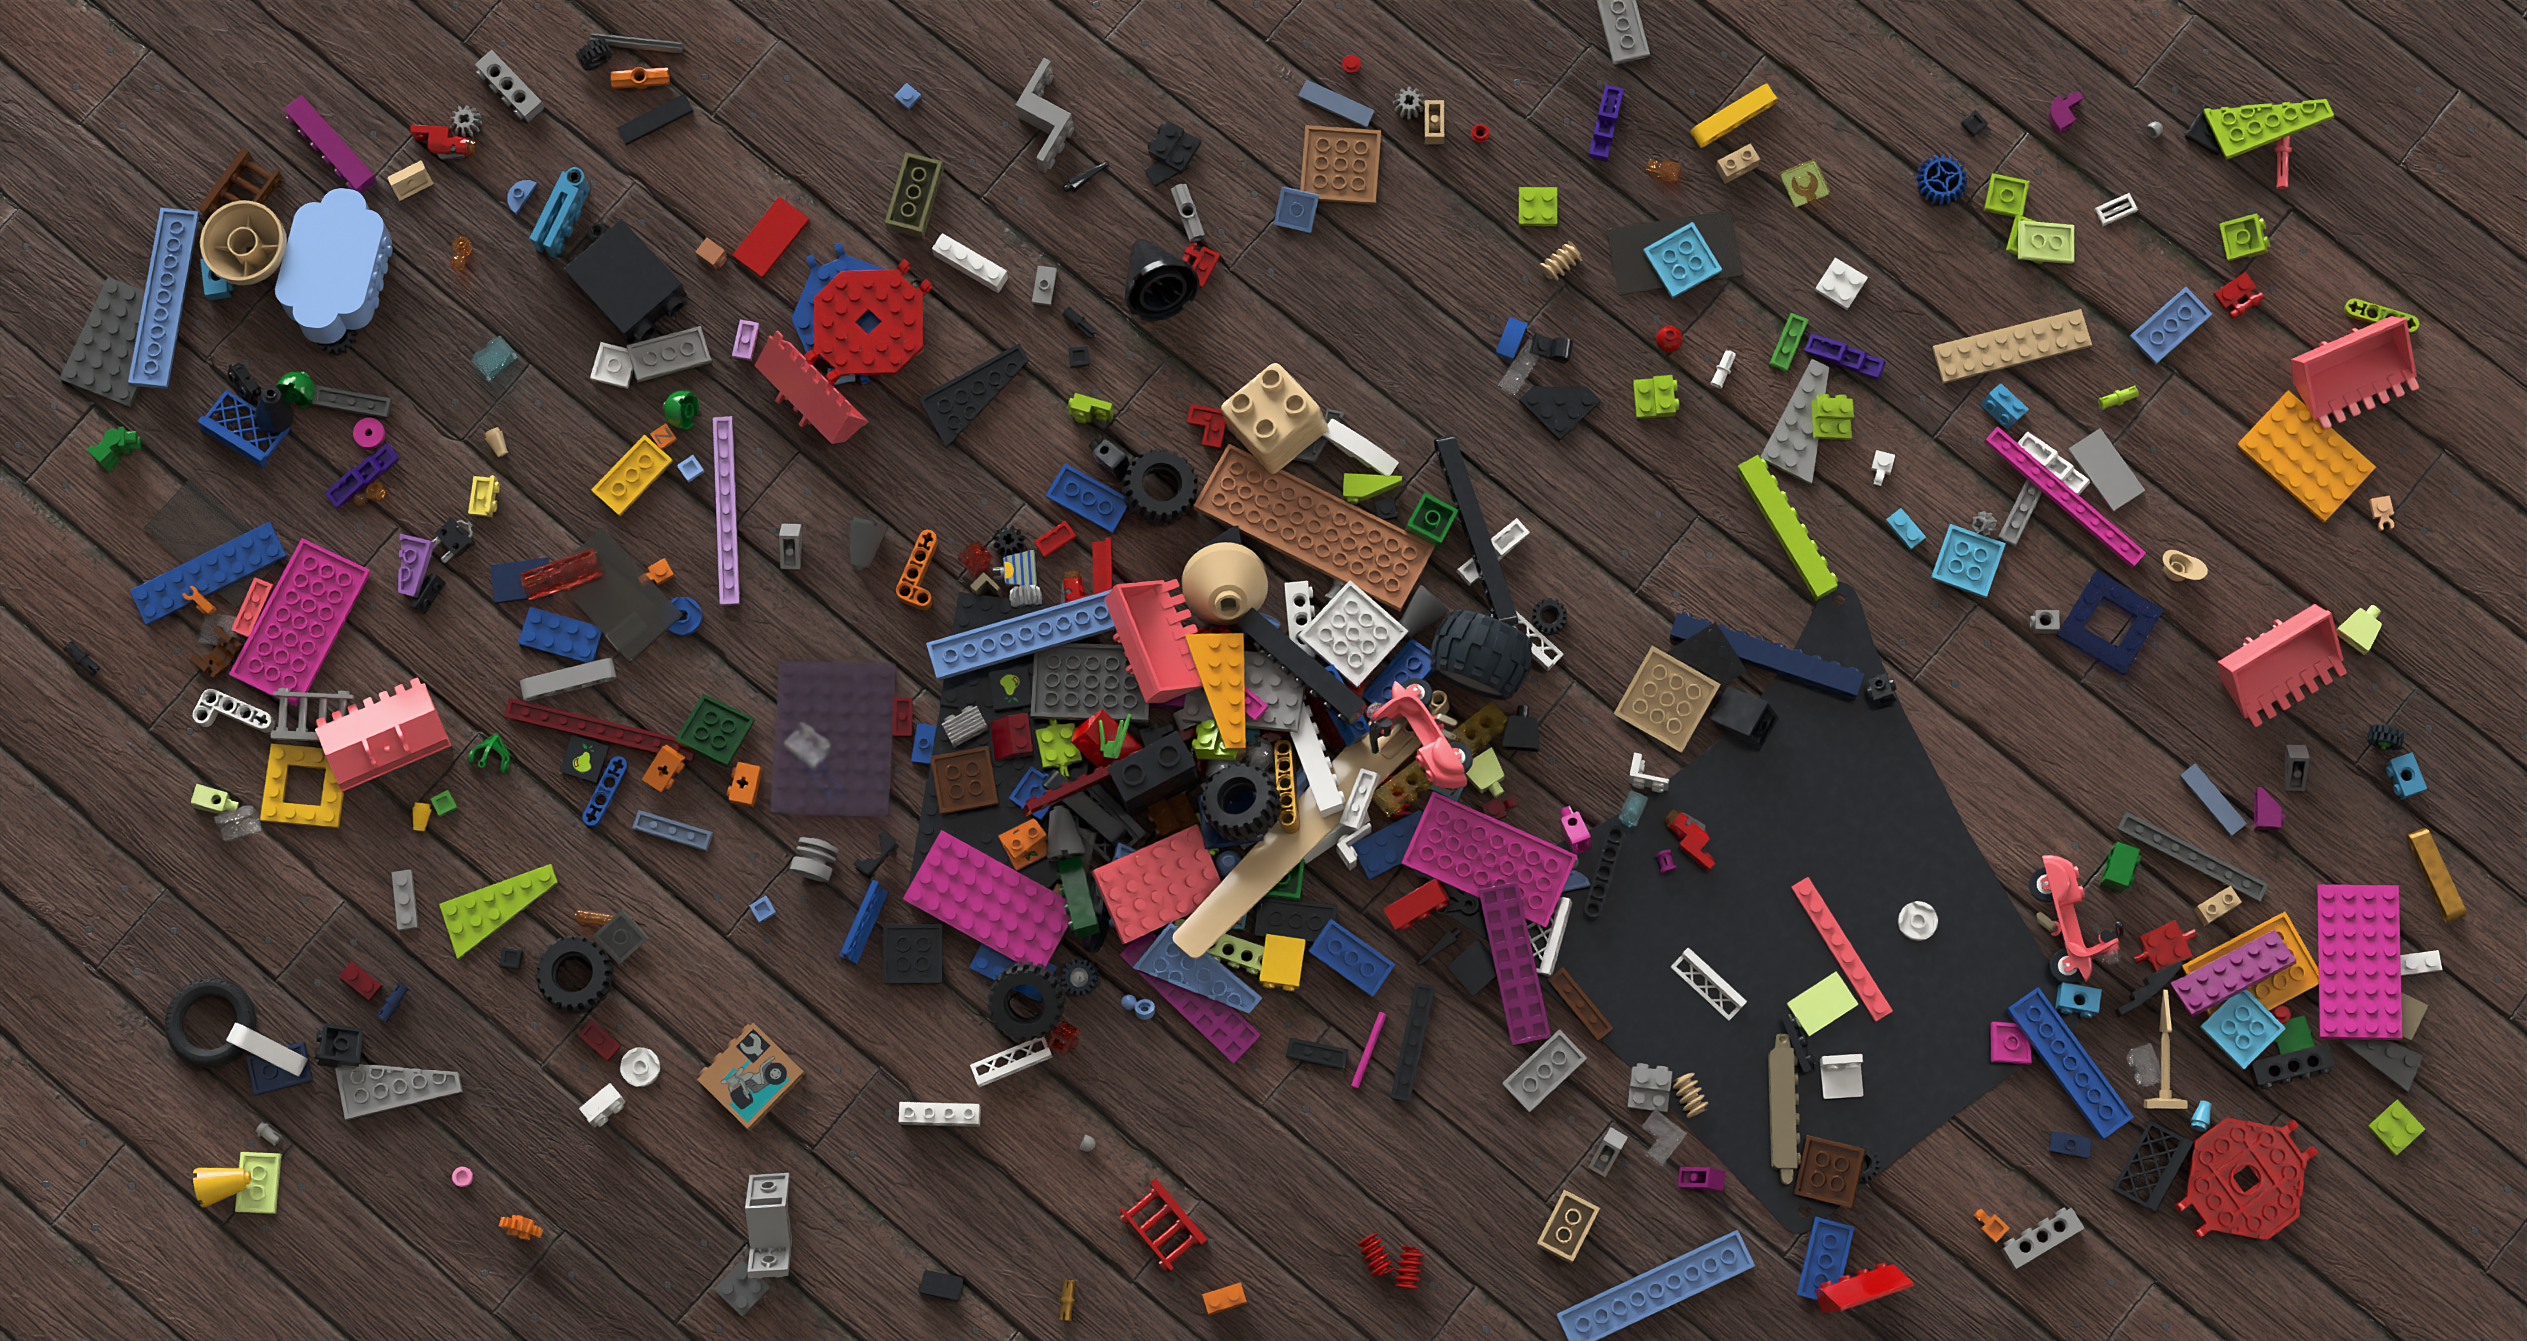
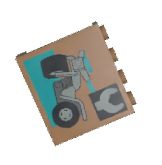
M754 1023L751 1025L747 1024L741 1030L739 1038L737 1040L735 1038L732 1039L726 1046L728 1049L723 1054L721 1052L717 1054L712 1060L714 1063L709 1068L705 1067L698 1074L700 1077L697 1079L749 1131L806 1075Z

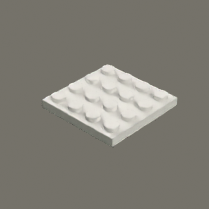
M1349 580L1299 634L1298 638L1329 665L1333 664L1337 672L1357 689L1404 638L1408 630Z

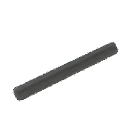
M596 33L590 35L591 42L602 38L607 41L609 46L670 53H682L683 44L681 42Z

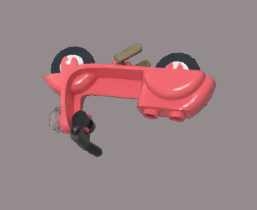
M1411 678L1405 680L1401 685L1395 681L1392 686V699L1385 705L1373 703L1368 707L1366 713L1372 722L1369 735L1372 753L1377 754L1379 752L1378 738L1390 736L1393 722L1405 717L1423 747L1417 749L1416 761L1420 767L1423 766L1428 781L1433 782L1436 786L1450 789L1467 786L1465 774L1472 767V752L1466 745L1460 742L1448 743L1446 739L1455 741L1456 735L1444 730L1443 725L1445 723L1455 727L1457 721L1440 713L1437 716H1431L1427 708L1432 702L1433 692L1426 681L1420 678Z
M2044 855L2042 858L2045 867L2036 870L2031 875L2029 890L2038 901L2044 903L2054 901L2059 922L2050 920L2042 912L2037 913V921L2049 930L2054 937L2062 932L2066 947L2057 951L2052 956L2050 971L2053 977L2061 983L2073 984L2082 977L2087 982L2092 972L2091 960L2103 955L2102 962H2107V965L2119 962L2118 959L2122 957L2118 950H2120L2119 940L2124 937L2123 923L2117 921L2115 923V931H2102L2099 934L2100 944L2092 948H2086L2073 905L2081 903L2082 897H2085L2082 885L2078 886L2077 878H2080L2077 866L2073 867L2070 861L2059 856Z

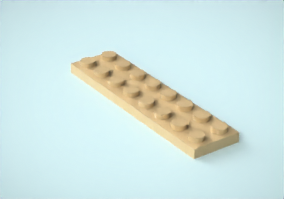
M2079 309L1935 345L1932 349L1942 383L1944 384L2092 346L2082 310Z

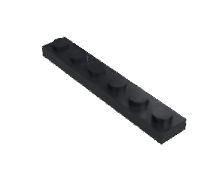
M1415 983L1390 1099L1410 1103L1435 986Z

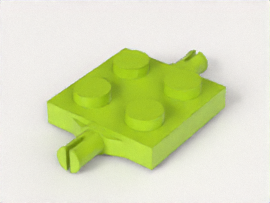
M1049 719L1050 726L1035 730L1043 769L1059 768L1060 774L1069 778L1067 766L1072 763L1082 762L1080 751L1071 743L1075 725L1074 723L1062 725L1057 723V719Z

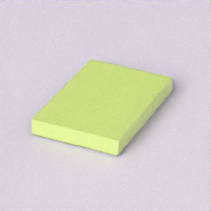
M2019 221L2018 259L2074 263V225Z
M1837 971L1787 1003L1793 1015L1799 1019L1801 1027L1808 1037L1859 1005Z
M240 1153L239 1168H244L246 1172H250L252 1183L249 1184V1188L237 1193L235 1212L276 1214L282 1154Z

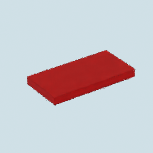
M778 197L732 256L763 279L810 220L785 200Z

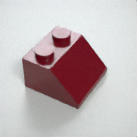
M1028 713L1008 715L990 722L995 761L1034 756Z

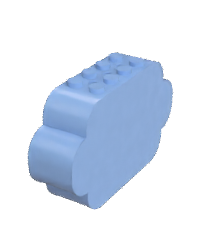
M343 188L334 189L324 196L321 203H307L300 207L294 216L275 287V294L287 316L297 321L305 337L313 342L334 343L342 338L346 329L355 330L366 326L371 321L375 308H378L379 291L383 289V276L388 270V257L392 255V239L380 215L369 209L364 197L359 192Z

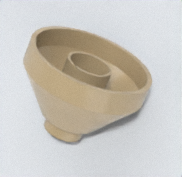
M236 201L219 208L205 223L200 238L201 253L207 266L222 280L236 285L255 284L269 277L280 266L287 247L286 232L280 220L269 208L253 201Z
M1225 542L1209 545L1191 557L1183 571L1182 589L1188 608L1198 618L1211 624L1232 625L1236 624L1252 607L1256 611L1260 609L1267 595L1268 581L1262 561L1252 550L1239 544Z

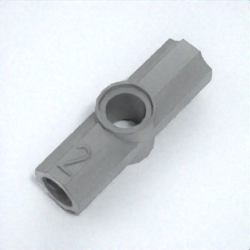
M1186 184L1176 185L1171 188V192L1189 242L1200 241L1205 237L1188 187ZM1191 210L1193 213L1190 216H1185L1183 212Z

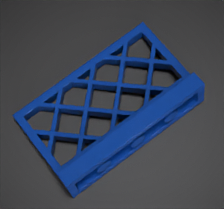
M227 389L205 417L202 416L198 420L202 431L261 468H264L268 463L267 459L290 431L288 428L286 431L281 432L279 436L273 437L268 432L267 438L257 439L256 431H261V429L255 427L253 412L255 413L256 407ZM227 397H230L234 400L235 406L224 407L223 402ZM247 408L250 410L251 415L239 417L238 409ZM236 410L237 418L226 420L225 412ZM222 412L223 420L221 421L210 419L215 413ZM252 420L253 428L241 429L240 421ZM238 422L239 430L230 431L227 429V424ZM254 432L255 440L246 441L243 439L242 434ZM269 442L270 447L266 452H263L259 449L258 443Z
M873 880L839 954V957L858 964L889 894V891L881 888L879 882Z

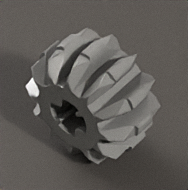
M1410 86L1407 88V91L1401 88L1400 94L1396 93V100L1393 101V106H1396L1395 112H1400L1401 118L1407 115L1408 120L1411 119V115L1417 118L1418 112L1423 113L1425 101L1422 100L1424 95L1418 94L1417 88L1413 92Z
M466 105L464 110H462L458 106L459 111H452L454 117L449 118L450 123H452L450 128L455 130L457 136L462 134V137L466 138L467 134L473 137V131L479 132L478 126H482L481 115L477 113L474 107L470 109Z
M1020 585L1010 590L1009 599L1013 607L1019 608L1025 605L1036 606L1042 604V594L1038 586Z

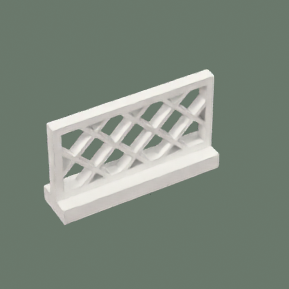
M1559 897L1557 908L1552 913L1554 919L1550 918L1552 922L1550 929L1543 932L1541 926L1535 923L1527 926V929H1530L1537 925L1542 932L1533 939L1529 935V938L1536 950L1533 956L1539 955L1542 960L1540 969L1536 968L1537 973L1550 978L1554 971L1572 906V901L1569 898ZM1544 936L1547 941L1546 947L1538 951L1534 941Z

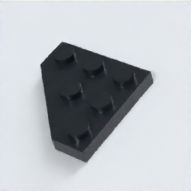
M1533 386L1519 399V402L1560 441L1600 404L1601 400L1588 387Z

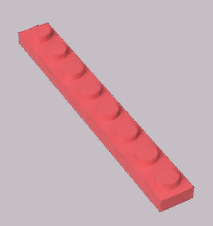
M1809 877L1791 887L1793 893L1874 1021L1877 1022L1892 1013L1893 1010Z

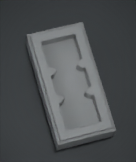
M1038 266L1032 304L1051 306L1057 268Z

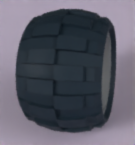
M1456 610L1450 613L1449 618H1445L1436 632L1431 646L1430 659L1432 661L1430 667L1438 677L1459 688L1487 698L1507 700L1513 697L1514 692H1517L1526 680L1532 662L1533 653L1531 648L1533 644L1525 633L1507 623L1477 612Z

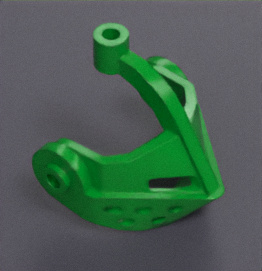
M497 733L475 746L468 754L467 762L472 764L479 750L487 747L482 760L478 761V766L483 768L487 766L486 760L493 748L502 757L500 766L502 774H506L509 770L510 753Z

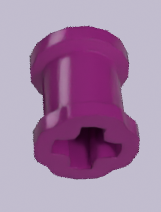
M1672 849L1655 854V857L1659 860L1661 874L1677 869V865H1674L1671 856Z

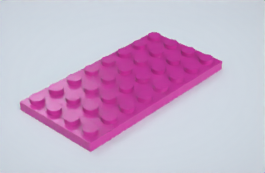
M302 538L229 675L272 696L273 691H278V688H288L290 692L307 693L371 571ZM288 698V704L299 708L300 698Z
M1433 791L1401 864L1479 899V889L1517 881L1525 919L1546 928L1578 855Z
M942 830L903 897V900L1017 963L1033 962V965L1036 966L1040 963L1044 965V969L1069 926L1068 921L1072 920L1071 915L1066 914L1064 904L1067 903L1066 898H1062L1059 894Z
M2317 885L2320 1039L2402 1040L2399 885Z

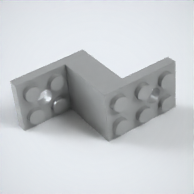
M1043 58L1016 103L1018 118L1050 134L1036 157L1038 170L1046 173L1047 169L1053 167L1056 154L1062 152L1065 146V139L1067 137L1070 138L1074 131L1071 113L1042 98L1045 86L1050 85L1054 77L1051 61Z
M789 1173L749 1175L745 1205L750 1244L747 1269L748 1278H779L789 1275L792 1249L787 1202L790 1184Z

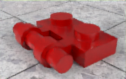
M1191 242L1184 251L1183 260L1189 263L1191 258L1196 259L1193 268L1199 277V287L1203 289L1220 258V254L1204 246L1200 252H1197L1195 250L1198 244Z
M2246 272L2213 294L2224 310L2230 306L2233 308L2229 312L2232 319L2244 315L2246 310L2252 306L2256 307L2265 298L2261 292L2256 295L2252 294V291L2257 286ZM2243 297L2247 299L2243 304L2238 303Z

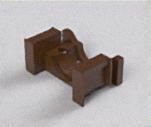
M219 625L213 630L220 636L215 649L209 655L204 656L203 659L197 655H193L190 658V661L204 670L203 672L208 674L210 671H213L210 676L215 679L220 677L244 647L239 642L234 644L233 642L236 638L229 636L222 630L223 627Z

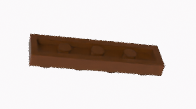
M1564 967L1547 980L1597 1041L1614 1029Z

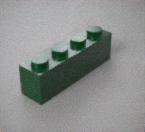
M1081 856L1058 861L1059 869L1056 870L1058 881L1063 883L1060 891L1062 898L1067 899L1064 907L1066 914L1071 915L1072 920L1068 921L1071 932H1075L1077 938L1099 933L1100 929Z

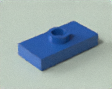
M917 723L911 758L912 763L930 765L937 726Z

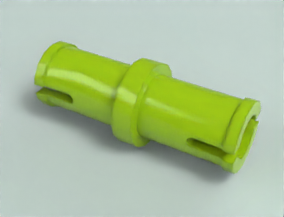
M2132 386L2122 391L2116 390L2111 395L2099 398L2098 403L2100 408L2105 410L2111 406H2120L2125 401L2137 398L2139 393L2136 386Z

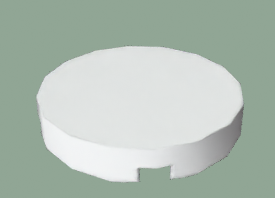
M1920 901L1912 902L1903 907L1899 914V929L1910 940H1926L1937 929L1938 917L1932 906Z
M637 1047L629 1050L623 1056L620 1072L630 1085L645 1087L657 1079L660 1072V1062L657 1055L650 1049Z

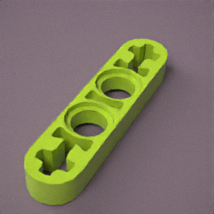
M2350 299L2344 306V312L2348 317L2370 324L2386 319L2387 315H2393L2398 318L2404 317L2407 319V322L2411 321L2413 326L2409 329V334H2413L2419 327V321L2413 315L2359 299ZM2352 304L2356 305L2355 308L2358 309L2355 312L2351 311L2352 308L2350 307ZM2365 307L2363 315H2360V313L2362 312L2361 309ZM2369 309L2375 310L2377 317L2370 318L2367 315V311Z

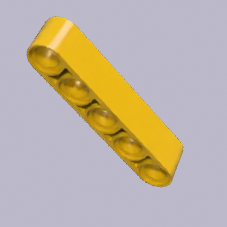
M1764 84L1691 129L1690 133L1700 148H1703L1768 109L1778 101V98L1769 85Z

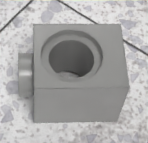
M2035 610L2033 616H2030V628H2033V633L2057 634L2060 630L2059 610ZM2041 618L2047 619L2048 622H2049V625H2047V626L2042 625V624L2040 623V619H2041Z

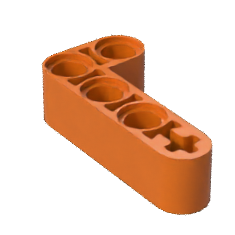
M924 530L919 535L896 588L897 596L901 602L920 610H928L933 604L930 592L920 587L938 546L937 536L932 530ZM931 537L932 541H929L926 546L925 539L928 540ZM919 554L926 555L923 561H917L916 557ZM913 571L918 573V576L915 579H910L908 577V575ZM904 589L911 590L908 596L900 595L901 591ZM927 596L928 601L922 604L918 602L919 598Z

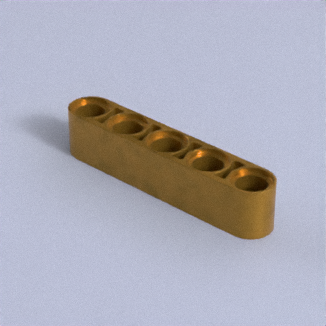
M1279 740L1274 746L1276 786L1280 794L1279 800L1281 801V808L1278 809L1280 812L1279 822L1286 833L1293 834L1300 828L1296 757L1291 743L1287 740ZM1293 820L1291 823L1286 824L1287 821Z
M2423 828L2406 836L2408 845L2444 921L2450 923L2467 915L2465 906L2428 829Z

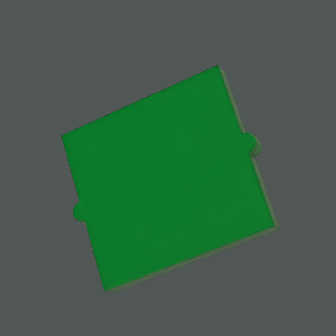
M2305 1015L2289 1019L2288 1022L2282 1024L2286 1029L2274 1039L2280 1055L2314 1047L2310 1034L2311 1029L2308 1028Z

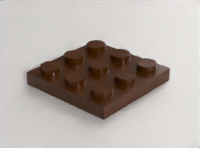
M988 746L930 757L941 815L999 804Z
M1807 1135L1794 1194L1853 1208L1866 1149Z

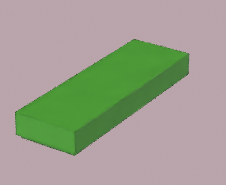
M1790 313L1769 366L1784 372L1788 371L1808 319Z

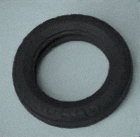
M202 978L184 986L173 997L165 1016V1033L169 1045L182 1060L201 1068H217L235 1061L246 1050L230 1042L212 1050H203L193 1046L186 1037L184 1030V1020L189 1008L196 1001L207 996L226 998L235 1008L237 1023L253 1031L256 1030V1012L250 997L235 983L222 978Z

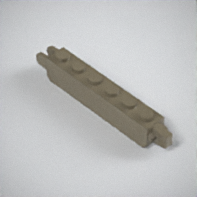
M1777 1034L1775 1048L1768 1055L1771 1167L1775 1170H1780L1781 1183L1787 1186L1793 1181V1170H1796L1797 1165L1801 1164L1800 1153H1797V1145H1800V1133H1796V1125H1799V1113H1796L1795 1105H1799V1094L1795 1093V1085H1798V1073H1794V1066L1798 1064V1057L1794 1054V1048H1791L1789 1035Z

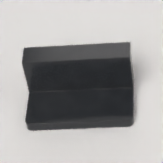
M925 1270L918 1292L959 1302L963 1278Z

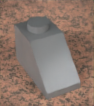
M782 524L779 534L781 569H800L802 549L801 524Z
M1610 1127L1588 1168L1606 1177L1628 1137Z

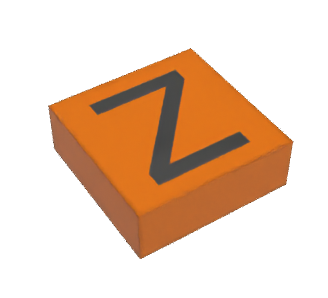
M666 423L650 433L661 450L677 441V438Z

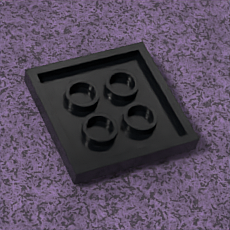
M1716 621L1666 652V654L1721 684L1719 688L1747 671Z
M883 924V984H943V924Z

